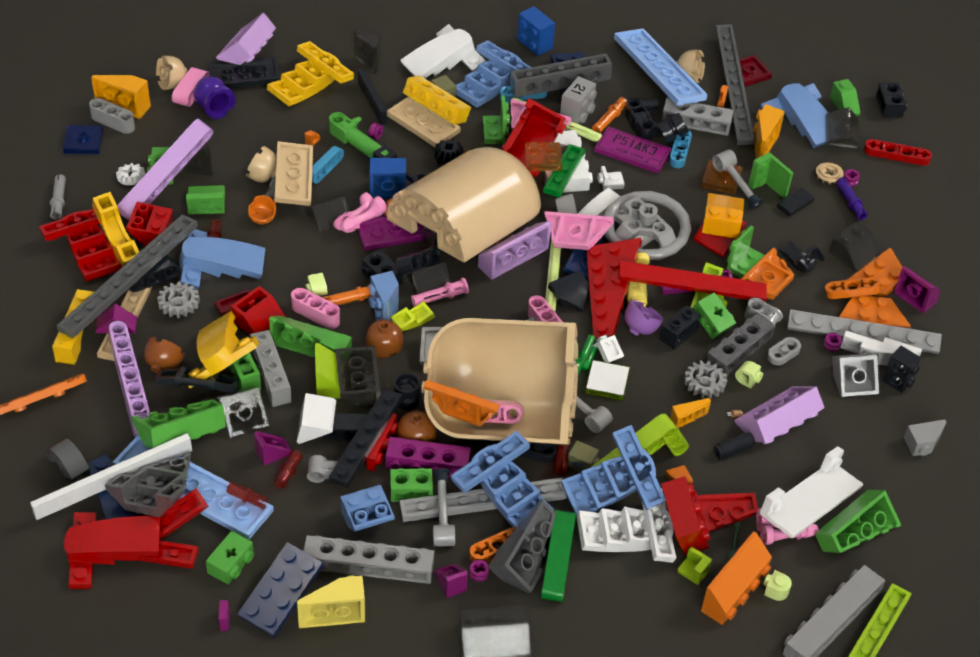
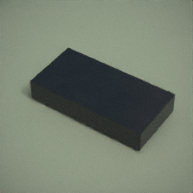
M800 188L778 202L777 208L790 217L814 202L815 197L803 188Z

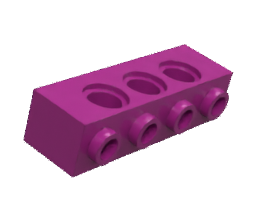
M390 437L386 452V468L432 469V475L434 470L444 468L450 471L448 477H451L452 474L470 463L471 448Z

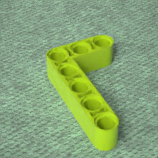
M660 414L635 433L642 449H645L649 455H652L663 445H666L674 456L682 455L689 447V444L667 414ZM615 448L592 467L600 465L604 461L620 457L621 454L618 448Z

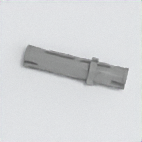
M61 174L59 175V180L58 175L54 178L53 197L50 200V217L57 220V214L58 219L62 218V208L65 206L64 191L66 177Z

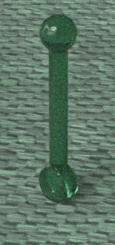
M735 522L733 525L735 531L732 549L728 554L729 559L736 553L738 532L742 527L740 522Z

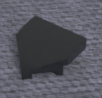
M580 271L549 282L548 288L557 300L561 301V307L567 305L583 312L589 283Z

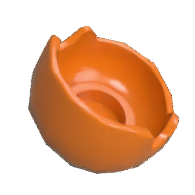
M265 195L256 196L248 207L249 218L254 223L260 225L270 223L276 214L274 200Z

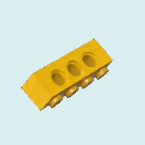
M421 76L408 77L403 90L405 95L454 125L466 122L471 110L469 105Z

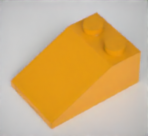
M93 75L91 77L95 98H101L131 111L133 116L138 119L151 107L147 80L133 75Z
M765 104L762 110L759 109L756 115L758 122H756L753 132H755L754 147L756 159L769 153L779 137L785 111Z
M708 193L702 233L738 239L743 218L744 199Z

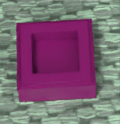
M219 600L220 631H228L230 619L229 602L227 600Z

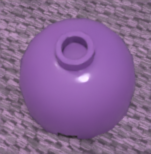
M632 299L626 308L624 316L626 324L630 327L629 331L635 335H639V333L643 335L652 334L663 322V317L653 308L649 307L648 309L643 306L644 303Z

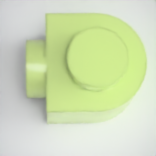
M323 273L309 275L307 278L308 284H305L306 290L318 296L328 295Z
M745 361L736 371L735 377L741 384L752 388L755 383L761 381L763 373L760 372V365L751 361Z
M774 570L773 574H768L763 585L766 586L764 595L777 601L785 600L792 585L791 579L787 575Z

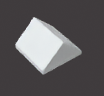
M305 394L299 421L298 444L332 433L336 406L334 398Z

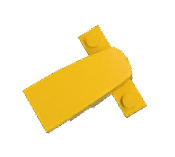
M311 41L297 45V52L307 58L308 61L295 64V70L281 74V80L267 84V90L287 106H292L320 92L334 80L341 84L353 80L354 73L343 66L334 55L323 51Z
M232 310L199 330L197 352L204 367L193 369L188 373L189 378L207 379L258 347L259 341L255 336L250 339L245 337L239 342L235 335L238 329L234 324L236 316Z

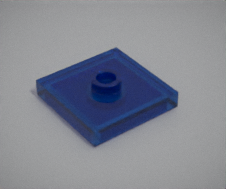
M67 125L63 153L99 154L103 125Z

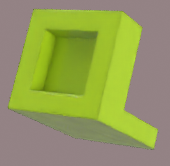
M690 547L686 559L680 565L677 572L699 585L710 571L712 559L695 548Z

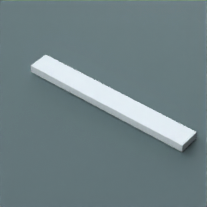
M184 434L30 502L36 520L106 490L105 484L119 474L126 472L132 475L138 473L141 467L169 458L173 460L185 453L191 452V439L188 434Z

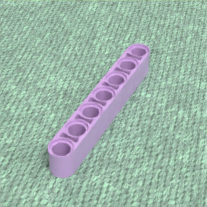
M196 119L117 206L119 214L129 221L136 202L151 204L210 139L213 130L200 119Z
M114 321L109 325V342L134 437H136L138 432L131 420V416L149 417L150 411L127 325L122 321Z

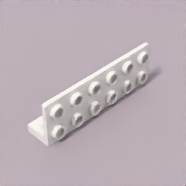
M837 446L826 454L818 471L787 493L778 487L768 494L759 514L790 538H794L860 490L863 483L840 467L843 461L841 457L844 450Z

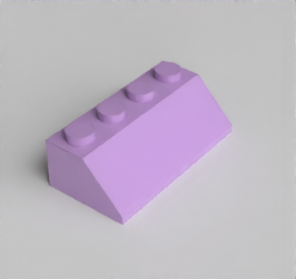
M263 12L242 27L216 58L238 65L245 61L249 63L255 58L254 55L267 43V40L273 36L272 32L276 27Z
M551 222L536 223L497 243L495 246L482 251L478 257V267L492 280L548 250Z
M792 386L736 418L734 421L744 432L752 433L755 442L768 444L774 441V437L788 433L790 428L802 425L805 419L817 416L818 412L825 407L817 387Z

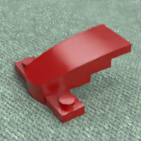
M93 209L74 212L60 220L39 226L40 233L45 241L55 240L66 235L73 258L86 282L119 271L122 268L121 263L114 255L113 248L106 240L104 232L98 227L100 222Z
M74 512L73 527L69 528L64 538V549L70 565L69 589H91L93 563L115 565V560L137 561V556H159L160 517L132 516L96 521V512Z

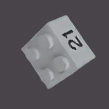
M578 76L562 95L560 114L571 117L572 122L579 125L585 123L587 116L590 113L592 114L595 109L596 83Z

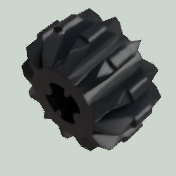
M448 139L446 141L440 140V143L436 144L434 151L437 163L443 165L464 154V149L460 142H455L454 139L452 141Z

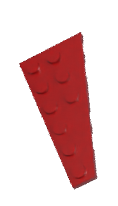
M641 238L594 245L590 250H586L595 342H597L596 339L604 335L608 338L616 333L619 315L624 306L623 301L630 285V281L618 280L620 260L634 263L637 261L638 250L642 244Z

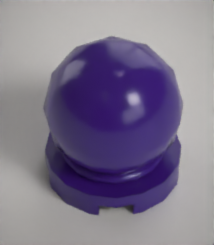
M206 76L198 80L194 87L193 93L197 104L212 119L225 117V113L230 108L233 110L236 104V96L232 90L226 87L224 82L217 77Z

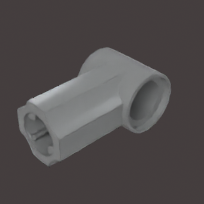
M321 455L311 456L308 464V480L320 483L325 479H329V475L338 461L327 460Z

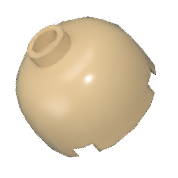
M688 50L680 56L676 63L696 83H699L698 79L702 80L704 75L705 62L701 60L704 54L701 50Z
M169 55L161 56L162 58H159L156 64V76H160L158 84L163 90L175 89L187 74V69L180 59Z
M266 146L261 148L263 150L261 154L256 153L247 169L250 173H246V176L256 182L263 183L271 177H275L276 154Z

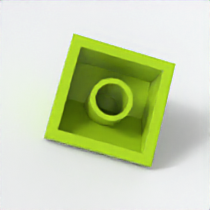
M315 343L317 395L334 399L341 398L340 390H344V378H340V375H344V364L339 363L338 354L319 343Z

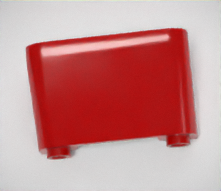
M529 98L525 104V110L521 113L519 121L506 143L502 145L501 150L516 157L525 165L532 177L537 178L541 171L539 167L559 133L563 134L567 125H565V117Z

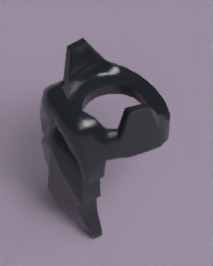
M792 241L788 242L787 247H779V252L784 254L797 270L808 273L816 267V259L822 262L825 260V256L816 245L804 252L796 248Z

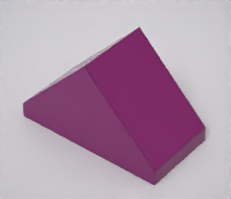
M117 304L108 308L97 318L96 333L109 334V325L114 321L124 322L127 325L129 334L136 333L137 316Z
M259 431L254 433L255 452L264 466L292 454L293 451L283 437Z
M454 563L434 570L446 598L467 591V570Z

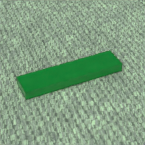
M572 144L567 146L545 184L543 193L558 198L561 197L585 154L584 148Z

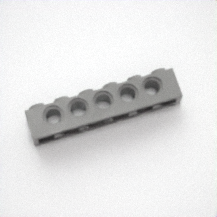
M307 535L303 551L323 562L324 566L321 571L431 584L434 550L409 548L402 545L393 546L384 543H367L360 540L351 541L342 538H325L318 535Z

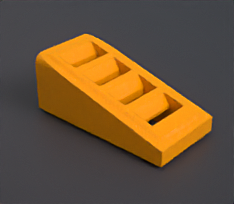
M706 398L675 405L672 407L670 419L677 428H680L708 414L711 400Z

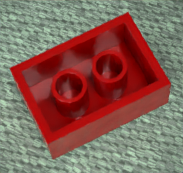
M686 476L661 483L675 535L684 555L687 556L690 547L698 551L709 549L707 541L711 540L704 523V514L702 509H700V500L697 492H695L693 483H688Z

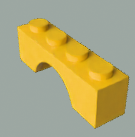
M111 192L94 197L92 208L113 248L116 258L121 263V267H123L139 253V250L134 240L128 236L121 221L117 204Z
M77 289L65 318L94 292ZM83 330L74 338L58 332L52 346L56 362L75 365L81 351Z

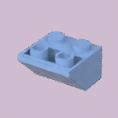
M393 271L371 276V284L368 285L371 295L368 301L371 309L374 308L376 320H392L391 316L398 311L399 284Z
M381 485L341 496V512L348 528L353 531L395 519Z

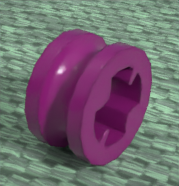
M374 122L370 126L369 137H374L376 140L380 139L384 126Z
M848 169L845 171L844 177L850 186H856L859 182L860 173L856 170Z
M837 333L827 334L824 347L831 352L838 351L841 347L842 337Z
M483 560L473 561L470 565L471 579L477 582L485 581L489 575L488 564ZM483 569V572L476 573V570Z

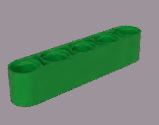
M555 510L556 515L552 527L541 599L563 602L576 513Z

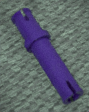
M845 177L839 178L836 181V185L848 202L849 209L855 213L858 220H864L867 218L868 213L864 209L861 199L855 195Z

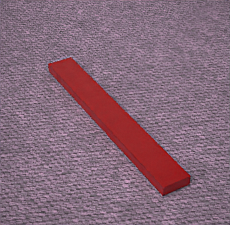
M621 260L619 262L618 280L708 294L715 292L716 295L747 300L759 298L765 302L767 299V283Z

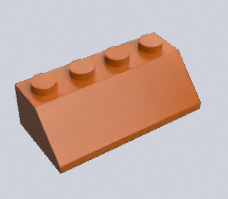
M753 531L706 589L701 612L721 625H724L728 619L732 620L737 613L736 608L746 603L749 592L751 590L754 592L757 589L761 577H766L772 568L769 566L772 556L757 533Z

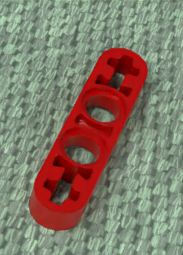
M875 139L867 140L864 146V152L867 155L917 165H928L932 158V153L927 149Z

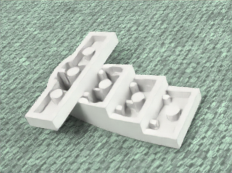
M449 24L436 33L437 37L425 43L400 60L402 65L413 76H421L425 79L431 74L434 76L438 75L446 67L450 70L459 61H462L471 72L477 70L478 64L486 62L475 50L470 34L462 29L454 30Z
M665 503L648 510L645 509L644 504V510L624 507L622 511L602 508L599 513L579 510L576 517L582 550L598 552L652 550L654 561L673 563L676 559L672 539L674 528Z

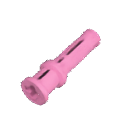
M461 278L457 282H447L443 287L412 295L411 300L415 307L423 301L429 303L446 297L452 299L455 295L462 293L468 294L469 288L466 279Z

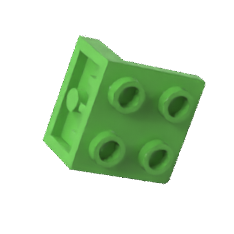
M501 96L500 116H483L484 144H505V137H509V127H506L510 123V114H506L509 111V103L505 102V96Z
M769 152L754 160L748 186L753 190L766 183L781 197L786 198L788 197L793 172Z
M225 186L188 187V194H186L188 214L225 213Z
M753 226L743 230L739 238L733 240L729 247L731 251L726 260L728 263L727 270H730L733 275L742 278L765 256L750 247L754 230Z

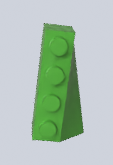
M271 316L269 318L270 334L275 346L315 358V343H319L338 354L339 363L343 364L352 350V337L283 316Z
M211 399L188 404L187 409L173 407L169 408L168 413L158 414L157 411L150 412L149 417L140 418L139 415L131 416V420L143 445L152 449L184 434H188L190 439H198L202 435L216 433L219 429L225 428L224 405Z
M867 490L817 531L815 536L823 552L841 553L859 545L860 542L873 539L878 534H884L889 529L902 525L886 491Z

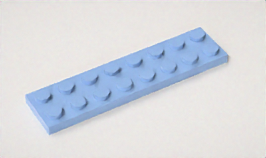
M643 28L614 34V39L676 105L697 103L707 99V93Z
M139 434L113 461V465L150 450L143 445ZM190 462L186 489L179 499L197 488L209 506L199 514L250 540L274 511L273 506Z

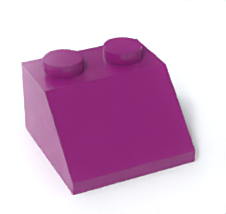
M904 266L901 269L894 294L924 314L937 303L941 290Z

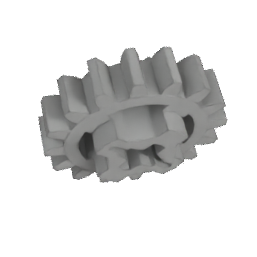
M180 282L177 285L170 283V287L164 286V291H159V296L157 297L159 309L163 310L164 315L169 313V317L176 315L177 318H180L182 314L187 317V313L193 314L194 309H198V303H200L198 290H195L193 285L188 287L187 282L184 285H181Z
M700 360L699 365L693 362L692 367L688 366L684 377V384L688 386V391L694 390L695 396L699 393L701 398L707 395L710 399L712 394L718 397L719 392L723 393L727 384V374L723 373V368H717V363L710 365L711 363L708 361L707 364H704Z

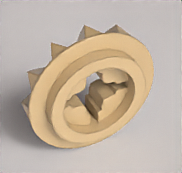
M829 162L818 165L815 172L817 179H822V183L828 182L829 185L831 182L836 184V181L844 176L840 166Z

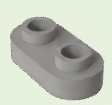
M793 337L783 339L769 349L768 361L773 365H783L799 354L801 348L800 341Z

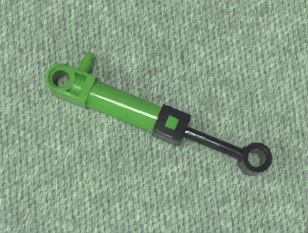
M334 112L329 116L330 134L344 144L349 142L369 158H397V153L390 147L379 145L357 129V124L362 120L361 117L358 116L351 120L340 112ZM406 170V179L412 184L427 175L422 173L414 176Z

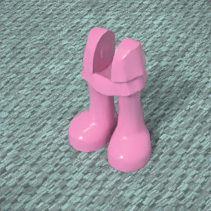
M363 193L359 198L361 206L354 211L344 212L334 221V227L346 233L360 229L362 222L379 217L386 212L387 208L384 200L379 196L372 198L369 193Z
M761 508L757 509L756 525L764 545H770L774 541L790 538L780 529H774L777 527L759 514ZM812 524L796 536L797 540L814 536L819 531L818 526Z

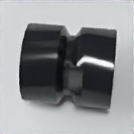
M679 113L671 116L670 122L665 120L657 124L667 144L674 141L676 135L681 137L689 133Z
M402 373L394 380V392L400 393L403 396V400L398 408L411 410L418 406L420 400V380L415 374Z

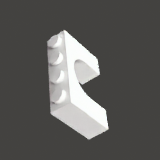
M576 130L564 131L563 134L559 133L546 157H562L569 144L581 147V137H578ZM585 154L563 193L589 190L593 178L592 173L588 171L589 164L588 160H585ZM555 168L545 169V184Z

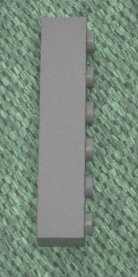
M866 565L859 571L855 569L850 575L849 581L847 583L842 582L836 590L837 593L834 596L829 595L823 603L824 606L821 609L816 608L810 616L811 619L808 622L803 621L799 625L797 633L795 635L790 634L786 638L783 655L785 657H818L881 593L885 579Z

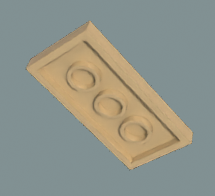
M409 96L387 110L389 118L433 147L440 143V140H450L459 134L461 127L457 124H452Z
M277 142L274 202L311 205L313 145Z

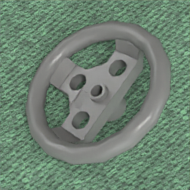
M634 191L618 197L607 207L604 216L615 219L616 214L622 209L628 214V219L620 224L616 232L613 224L604 234L609 243L634 239L637 236L653 237L658 242L659 249L639 248L638 253H647L650 260H661L676 254L686 245L691 233L688 213L679 202L665 194L654 191ZM644 202L663 205L675 214L680 224L677 238L672 227L657 215V207L651 203ZM630 226H636L637 228L632 229Z

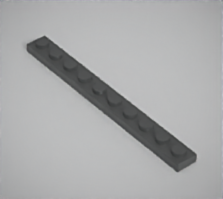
M716 25L726 86H728L727 94L730 109L734 110L732 121L737 145L754 144L755 138L733 25Z
M182 214L57 325L58 331L71 338L77 336L198 227L197 221Z

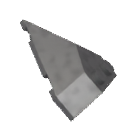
M191 452L183 454L182 458L173 460L169 458L141 467L138 473L132 475L126 472L119 474L105 484V489L125 510L137 514L160 517L185 492Z

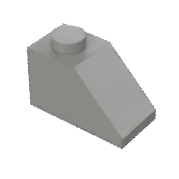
M945 419L908 425L904 440L912 456H925L932 453L947 423Z

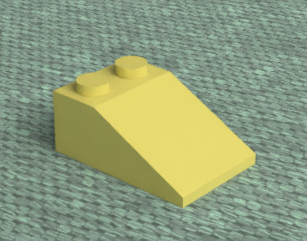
M351 575L339 578L297 600L299 628L365 622V597L362 576Z

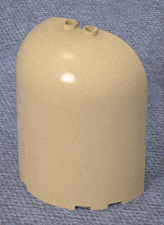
M480 147L465 152L393 195V199L389 202L387 208V220L412 234L417 231V222L437 233L438 248L465 263L537 216L541 208V200L534 178L521 161L501 149Z
M463 318L445 325L433 338L428 351V359L424 362L423 370L425 374H428L427 380L450 388H457L467 394H475L485 400L519 402L523 406L524 412L520 420L513 424L484 422L482 426H477L443 414L439 406L432 399V391L425 390L424 385L426 381H423L422 393H425V409L431 422L441 432L459 439L502 441L515 431H518L529 443L569 445L570 439L568 437H572L573 433L571 418L575 419L578 368L576 361H574V359H578L577 339H575L578 335L576 323ZM509 409L510 415L518 416L517 410Z

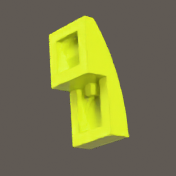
M424 301L411 310L405 307L391 316L392 321L402 331L413 329L435 318L434 313Z

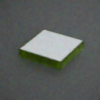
M592 360L585 393L624 400L630 367Z

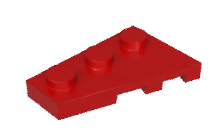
M755 493L698 495L700 500L699 506L704 514V523L708 532L755 516L758 509Z

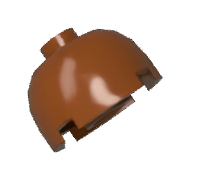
M377 320L366 331L365 346L376 357L389 358L391 354H398L403 348V332L391 320Z
M156 337L149 338L144 349V359L151 367L150 369L155 373H159L162 369L178 368L185 352L180 353L182 349L170 341L162 339L161 342L155 341Z
M420 410L410 411L399 420L397 438L435 442L437 429L426 412Z

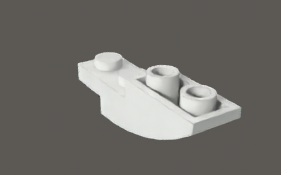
M849 331L845 332L840 347L857 354L870 353L877 355L879 365H888L890 356L901 345L918 356L922 352L921 348L885 337L884 341L881 342Z

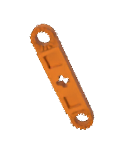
M79 374L76 377L73 376L67 380L0 404V415L15 410V412L27 409L26 405L51 395L54 398L64 395L65 390L86 382L87 379L84 374Z

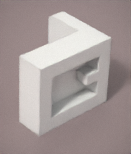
M601 166V172L598 173V183H601L603 190H606L608 187L611 190L624 189L625 183L621 172L607 173L605 166Z
M604 335L596 339L597 343L592 345L599 349L605 363H610L624 357L615 335L608 338Z

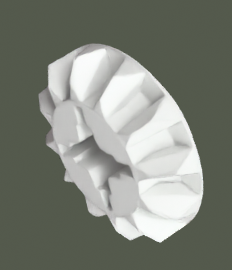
M133 163L130 165L124 164V167H119L116 172L117 180L124 185H136L145 175L144 167H140L139 164L133 165Z

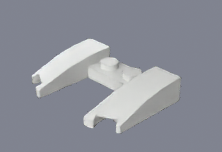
M608 187L591 200L578 214L604 216L607 207L620 196ZM622 209L616 214L614 221L621 224L628 219V214ZM630 226L632 229L637 228L636 226ZM648 236L636 237L642 240L641 247L639 248L654 240L653 237Z

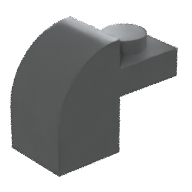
M67 438L49 449L50 452L46 454L50 462L57 463L65 478L73 479L89 469L79 449Z

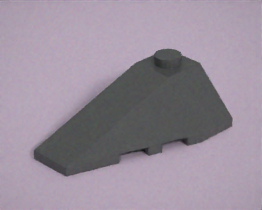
M543 499L535 505L498 549L488 566L501 581L527 593L532 592L541 576L542 569L540 566L542 557L546 556L547 550H545L547 538L551 536L556 515L554 510Z

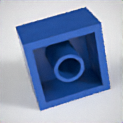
M535 6L519 13L517 34L519 42L537 56L553 49L555 22Z
M370 158V195L372 198L379 196L382 199H393V195L406 188V158Z

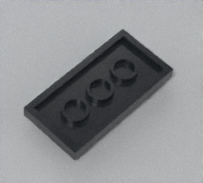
M276 56L255 58L249 63L245 61L241 65L229 62L209 63L210 75L222 80L228 88L267 85L280 80Z

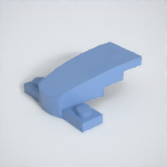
M487 40L477 45L476 51L489 60L478 64L476 71L465 75V80L456 85V95L477 108L497 96L502 87L510 85V71L531 67L522 62L517 55L503 50Z
M800 83L786 85L776 98L764 102L758 107L762 110L765 104L785 111L784 114H786L791 126L796 125L801 136H806L813 148L840 138L843 135L835 121L818 101L822 96L814 83L805 87Z
M195 229L187 236L181 248L179 264L182 269L180 283L184 285L187 282L188 287L193 285L195 290H198L202 271L219 278L221 273L239 279L243 274L260 280L263 273L265 248L235 240L207 237V232Z
M632 425L612 433V437L621 454L620 457L604 461L600 465L583 470L581 473L561 481L562 487L576 515L579 510L597 512L635 491H638L646 510L666 502L656 479L654 462L647 451L642 449Z
M515 431L498 444L490 445L480 450L470 463L451 475V480L463 493H466L480 483L493 504L514 529L519 526L535 505L543 499L540 496V491L526 478V473L512 462V460L530 449V443L518 431Z

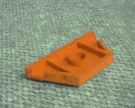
M773 248L741 279L767 283V299L773 300L793 281L794 273L787 267L783 259L780 260L777 256V250Z
M889 248L847 280L875 277L880 281V292L874 296L886 297L895 290L902 265L893 250Z
M875 296L852 297L839 316L841 318L911 328V325L891 298Z
M427 380L424 385L425 390L432 391V399L439 406L443 414L477 426H482L485 421L491 418L493 413H497L500 404L479 398L475 394H467L457 388H450Z

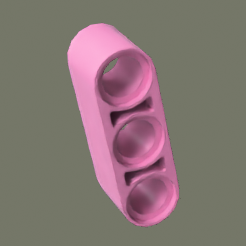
M191 67L174 89L172 102L190 107L195 101L193 93L198 80L210 76L209 72Z
M296 288L291 292L292 309L294 312L328 329H335L340 325V309L336 304L304 288Z
M535 295L529 299V318L535 317L537 321L563 322L543 297Z
M488 400L500 404L498 415H492L485 422L516 423L523 415V406L515 401ZM509 409L517 410L518 416L510 415Z

